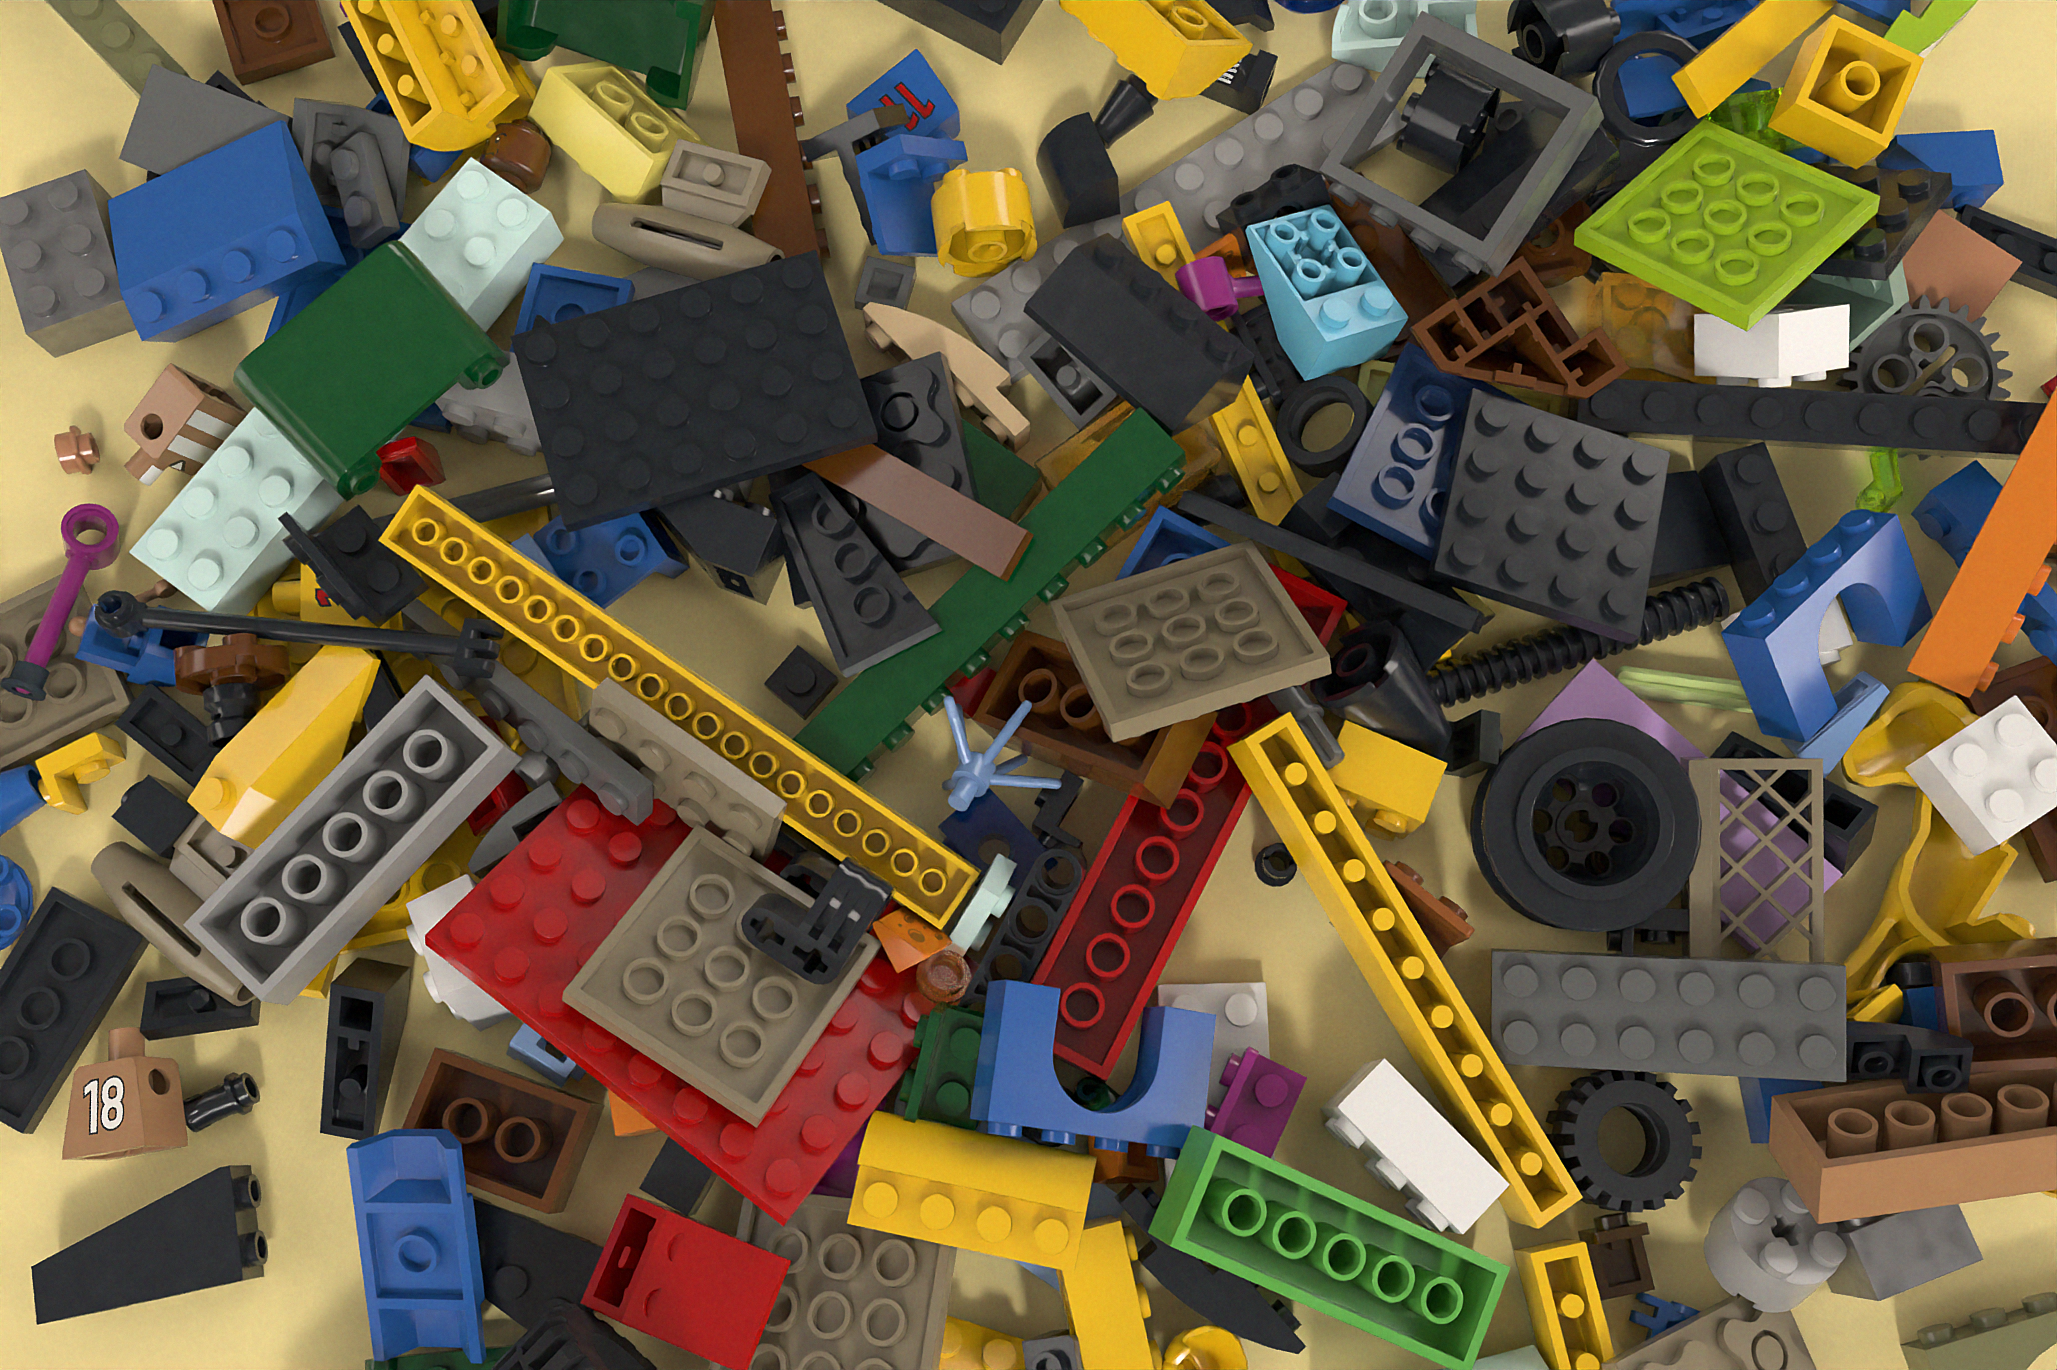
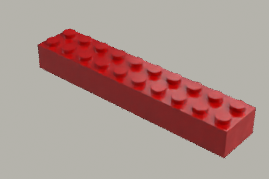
M1267 562L1321 644L1326 648L1348 602ZM1308 682L1301 685L1303 690L1305 689ZM1267 695L1216 710L1218 716L1169 810L1128 795L1031 984L1061 989L1053 1043V1057L1103 1083L1108 1080L1253 792L1226 747L1269 720L1281 715Z

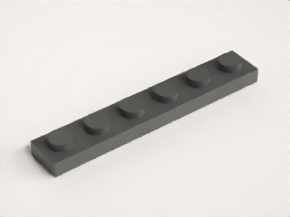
M419 599L414 600L401 610L404 631L461 635V632ZM411 653L421 661L427 659L440 669L446 681L453 688L459 691L465 689L479 700L480 705L491 718L496 721L504 720L517 730L523 742L535 752L543 751L556 761L562 773L569 780L577 784L582 782L598 795L603 806L615 815L623 814L637 826L653 813V782L497 660L485 659L495 664L493 677L485 679L458 676L452 667L454 657Z

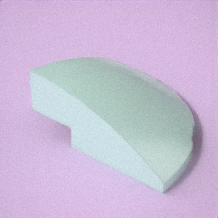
M1348 0L1346 5L1341 3L1335 18L1332 33V58L1382 73L1421 11L1478 38L1475 14L1477 0ZM1429 54L1414 78H1425L1436 56Z

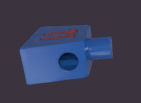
M917 49L846 104L848 120L873 108L903 103L910 123L881 136L883 142L897 134L953 140L960 133V113L956 103Z

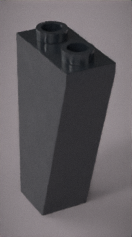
M229 1165L217 1168L31 1266L36 1324L71 1319L264 1277L263 1264L267 1262L268 1244L264 1233L258 1229L256 1208L261 1203V1187L257 1176L252 1174L251 1165Z

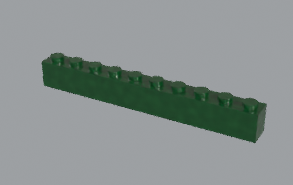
M1139 407L1017 524L1034 536L1007 582L975 564L927 610L941 627L942 631L865 669L792 740L857 785H863L877 770L873 763L886 750L889 749L891 753H894L903 747L915 734L912 726L926 712L933 716L945 707L944 698L946 696H954L950 691L953 686L964 676L968 679L977 676L991 662L992 656L989 652L1003 639L1009 643L1017 638L1031 622L1027 616L1041 602L1048 606L1050 605L1049 601L1058 599L1070 584L1066 579L1080 565L1087 569L1102 557L1108 549L1104 542L1119 528L1124 532L1131 529L1146 513L1147 509L1143 505L1159 491L1162 495H1165L1182 480L1186 473L1182 468L1187 464L1185 451Z

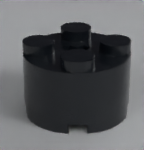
M1513 0L1508 11L1507 30L1508 34L1516 31L1519 47L1511 50L1513 56L1571 83L1596 73L1599 61L1613 47V37L1620 34L1621 22L1616 10L1612 7H1607L1604 0Z
M1435 57L1427 71L1424 80L1426 87L1422 94L1413 92L1404 107L1401 121L1407 124L1398 139L1396 149L1445 173L1456 175L1473 160L1486 135L1482 131L1488 116L1494 118L1503 90Z

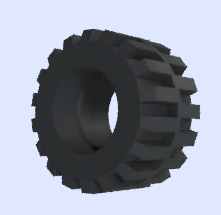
M1607 1070L1590 1073V1076L1579 1077L1570 1083L1572 1087L1570 1090L1561 1091L1554 1101L1559 1104L1557 1110L1548 1111L1545 1121L1553 1124L1552 1134L1545 1135L1583 1197L1580 1199L1586 1204L1598 1205L1600 1209L1643 1213L1644 1209L1657 1210L1665 1207V1199L1677 1200L1685 1192L1680 1183L1682 1181L1693 1182L1697 1170L1689 1165L1691 1159H1701L1702 1146H1693L1692 1135L1701 1134L1699 1122H1688L1686 1114L1693 1109L1687 1099L1676 1100L1673 1097L1678 1089L1671 1083L1657 1082V1075L1650 1072ZM1616 1106L1627 1109L1638 1119L1646 1140L1644 1155L1640 1163L1627 1174H1619L1608 1166L1600 1154L1597 1143V1132L1602 1118L1609 1110Z

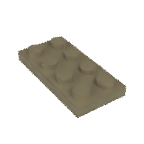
M606 677L593 690L588 732L653 782V799L659 798L676 810L682 821L691 828H694L697 824L763 865L772 855L788 803L610 678Z

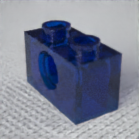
M990 788L987 789L983 796L974 797L966 811H954L938 826L939 834L944 839L941 843L982 870L978 876L979 880L974 884L975 888H977L990 867V864L985 863L979 856L981 846L993 839L1000 840L1008 846L1010 851L1008 859L1017 864L1007 883L1016 889L1006 907L1009 911L1034 862L1046 848ZM1054 857L1050 858L1047 863L1049 877L1058 868V862Z

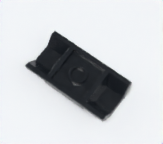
M1334 471L1296 501L1278 525L1280 528L1473 607L1484 613L1486 619L1483 625H1486L1495 616V613L1477 595L1427 579L1431 561L1326 507L1343 471ZM1297 559L1329 593L1348 602L1345 609L1360 625L1365 622L1384 619L1388 620L1392 626L1395 627L1396 625L1401 629L1424 675L1427 674L1446 651L1470 632Z

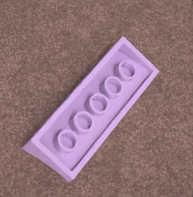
M1594 659L1589 661L1571 678L1513 743L1514 745L1537 730L1554 723L1587 717L1611 719L1634 726L1658 740L1676 757L1679 763L1680 757L1708 758ZM1720 770V793L1736 807L1749 793L1723 770ZM1558 779L1556 783L1569 795H1572L1570 784L1565 780ZM1597 784L1592 791V798L1597 805L1606 807L1612 800V793L1607 786ZM1755 800L1742 812L1763 834L1779 820L1758 800ZM1720 803L1721 821L1730 811ZM1737 818L1720 833V847L1734 861L1758 840ZM1616 820L1609 827L1610 831L1618 832L1628 837V828L1623 822ZM1787 825L1770 840L1791 861L1808 847V844ZM1764 846L1742 868L1758 884L1765 888L1787 866L1770 849ZM1720 856L1721 875L1730 865ZM1825 858L1824 893L1843 875ZM1809 859L1800 867L1808 877ZM1736 873L1721 887V902L1736 915L1758 892L1743 877ZM1793 873L1771 896L1793 916L1809 900V887ZM1765 900L1743 923L1761 941L1765 942L1787 919ZM1721 911L1722 928L1730 919ZM1738 926L1729 934L1750 954L1759 948Z

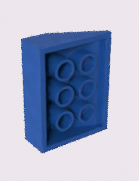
M278 120L107 201L120 293L141 341L176 343L347 265L286 122L283 120Z

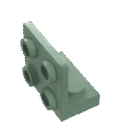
M1902 260L1886 281L1811 274L1812 278L1783 304H1849L1850 353L1909 301Z

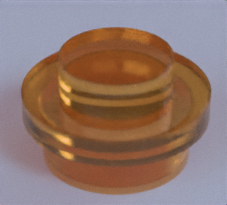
M941 950L919 963L915 979L921 994L931 1002L936 1004L939 1002L953 1004L961 1000L971 982V973L965 959L960 954L951 950Z

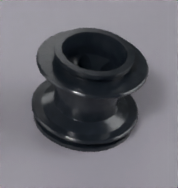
M1585 717L1564 720L1541 728L1530 736L1521 739L1500 755L1498 765L1487 770L1478 785L1471 807L1470 836L1473 853L1483 877L1494 893L1511 909L1528 919L1559 929L1604 932L1620 930L1645 921L1665 908L1682 890L1694 869L1701 845L1702 819L1698 797L1686 771L1676 757L1658 740L1634 726L1611 719ZM1558 779L1565 780L1572 788V795L1566 802L1558 801L1552 795L1554 784ZM1597 784L1607 786L1612 793V800L1606 807H1601L1593 801L1592 791ZM1535 810L1543 812L1549 822L1545 832L1540 834L1536 833L1533 828ZM1572 812L1579 813L1580 822L1589 825L1588 835L1582 842L1574 841V832L1565 830V821ZM1616 820L1623 822L1628 828V837L1621 844L1614 842L1609 836V827ZM1550 847H1557L1564 853L1565 862L1558 870L1547 861L1546 851ZM1591 852L1599 853L1605 861V867L1598 875L1590 873L1585 867V858Z

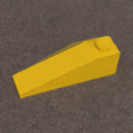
M324 645L215 756L187 802L217 831L256 850L345 758L343 753L351 728L362 721L364 715L363 707L372 690L381 660L368 649Z

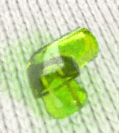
M1875 452L1869 456L1873 481L1858 493L1855 508L1856 510L1867 509L1871 512L1888 513L1902 498L1904 492L1897 454Z

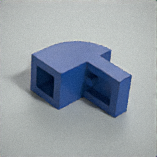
M93 603L88 613L75 658L128 673L126 681L146 686L151 683L157 687H175L173 650L191 645L206 647L210 634L149 628L148 632L139 631L131 637L123 639L114 638L108 635L96 621L94 611L97 604ZM158 605V608H167V607Z

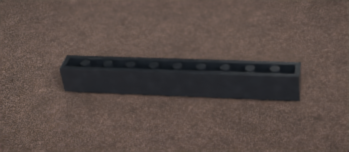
M1615 379L1585 400L1569 397L1567 419L1613 434L1628 435L1630 438L1748 445L1765 441L1766 446L2017 460L2047 403Z

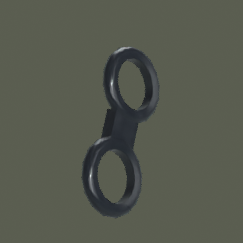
M1662 30L1637 32L1615 43L1599 61L1592 81V95L1597 97L1603 112L1604 119L1601 122L1603 128L1617 139L1616 147L1619 150L1622 166L1612 173L1610 184L1595 191L1585 202L1593 214L1664 154L1671 145L1679 141L1705 118L1704 115L1697 119L1687 104L1684 113L1677 120L1665 126L1645 127L1633 123L1624 116L1614 99L1613 83L1618 69L1625 61L1639 54L1658 53L1672 58L1683 67L1699 54L1700 51L1684 37ZM1594 255L1591 258L1592 262L1589 270L1583 275L1598 289L1621 297L1648 295L1660 289L1634 275L1626 276L1613 272Z

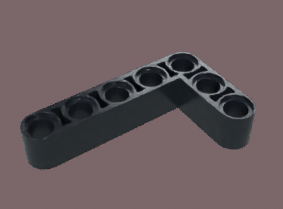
M1068 843L1055 844L1047 848L1034 862L958 1006L970 1009L973 1003H986L989 981L1012 980L1024 983L1031 981L1085 880L1088 871L1087 860L1083 852L1076 846ZM1060 856L1070 861L1074 868L1073 881L1068 884L1054 882L1047 873V863L1050 858ZM1035 905L1044 910L1048 917L1047 929L1039 932L1029 930L1022 922L1021 912L1023 907ZM1000 954H1010L1016 957L1022 966L1021 977L1017 979L1003 977L996 968L997 956ZM1061 1085L1065 1093L1080 1106L1075 1094ZM1024 1126L1022 1128V1135L1039 1145L1049 1147L1063 1145L1061 1143L1041 1141L1042 1129Z

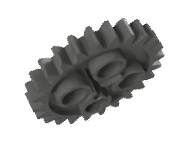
M1922 295L1913 303L1912 307L1909 302L1905 303L1852 350L1853 353H1849V367H1846V369L1850 371L1835 380V384L1850 387V392L1900 395L1921 376L1922 370L1941 356L1948 346H1952L1955 349L1954 355L1925 380L1923 387L1910 396L2004 401L2010 397L2011 392L1999 387L1998 384L2012 377L2013 372L1998 368L1997 363L2009 356L2008 351L1992 350L1991 345L2001 336L1999 332L1986 336L1980 332L1987 318L1983 316L1970 323L1966 320L1969 311L1968 305L1965 304L1956 312L1951 313L1949 312V298H1942L1931 308L1927 295ZM1914 334L1926 338L1930 345V352H1923L1918 349L1914 343ZM1952 368L1964 372L1968 380L1967 387L1956 383L1952 376ZM1878 369H1884L1891 373L1895 381L1894 388L1887 387L1881 383L1877 374ZM1897 453L1898 458H1903L1908 455ZM1917 455V456H1918V458H1919L1920 461H1923V460H1925V459L1931 457L1932 455Z

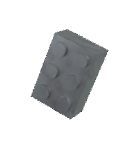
M86 169L0 198V249L25 333L54 358L137 330L120 293L107 203L112 197Z

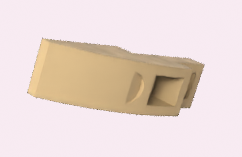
M869 302L862 308L866 329L863 331L864 335L879 353L884 354L888 351L899 362L898 365L938 351L942 352L948 359L958 406L964 411L971 408L982 420L980 425L985 434L1000 445L1005 443L1014 453H1017L1030 441V422L1006 399L1010 394V374L991 356L968 339L921 315Z

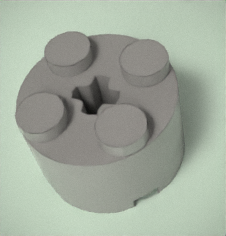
M1776 1177L1757 1178L1743 1185L1714 1216L1704 1240V1254L1707 1264L1722 1288L1733 1297L1739 1293L1755 1303L1752 1306L1753 1308L1770 1313L1785 1312L1801 1304L1832 1276L1847 1253L1844 1241L1835 1233V1231L1839 1230L1837 1223L1817 1224L1790 1181Z

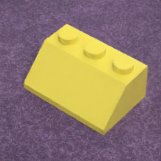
M605 61L547 68L527 117L543 131V135L548 141L560 146L569 154L584 173L593 176L607 188L618 203L655 205L663 202L660 181L678 139L712 147L671 110L657 104L647 94L645 88L622 67Z

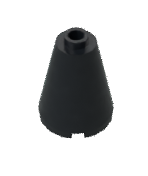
M1378 619L1365 622L1345 633L1338 639L1344 647L1333 658L1330 657L1332 674L1310 681V691L1319 704L1344 720H1348L1436 759L1440 758L1448 748L1452 730L1403 631L1396 625L1395 627L1392 626L1388 620Z

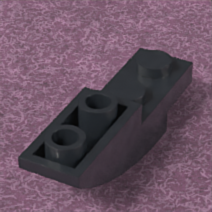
M1130 1182L1114 1197L1151 1239L1138 1251V1260L1166 1289L1184 1304L1212 1323L1241 1338L1260 1345L1294 1354H1299L1306 1347L1294 1333L1302 1324L1279 1299L1270 1306L1256 1290L1260 1285L1210 1263L1204 1265L1202 1263L1203 1260L1173 1248L1148 1233L1161 1198L1150 1186L1140 1193Z

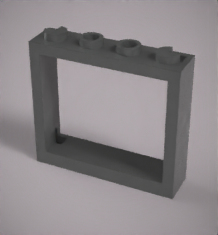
M1421 11L1319 171L1330 184L1327 191L1338 197L1345 205L1353 207L1357 201L1370 208L1368 215L1381 225L1393 230L1399 224L1410 230L1411 234L1409 237L1424 249L1435 253L1438 247L1450 252L1454 255L1451 259L1453 263L1464 271L1468 272L1470 270L1478 275L1480 270L1498 278L1604 119V115L1596 96ZM1429 54L1563 120L1484 241L1473 237L1354 172Z

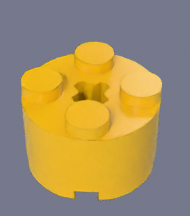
M1003 168L998 171L971 173L966 169H954L943 176V185L933 194L930 203L938 261L943 267H945L947 262L953 265L954 274L963 277L983 278L995 276L1008 268V263L1019 258H1023V262H1028L1033 258L1037 251V238L1029 189L1023 181L1022 173L1019 170Z

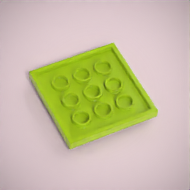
M1703 119L1577 227L1574 234V246L1745 331H1749L1877 213L1880 196Z

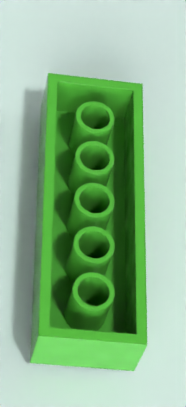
M1193 1124L1148 1230L1149 1234L1173 1248L1452 1370H1472L1511 1268Z

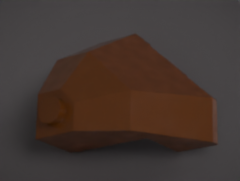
M1523 256L1506 266L1498 278L1491 276L1458 300L1454 297L1410 328L1412 334L1441 373L1585 400L1630 369L1601 326L1583 338H1579Z

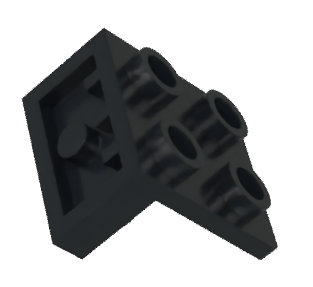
M359 504L317 537H314L287 511L278 518L290 533L282 539L284 544L304 566L306 564L319 577L316 579V582L336 605H341L355 621L364 615L379 628L430 588L406 559L378 541L384 532Z

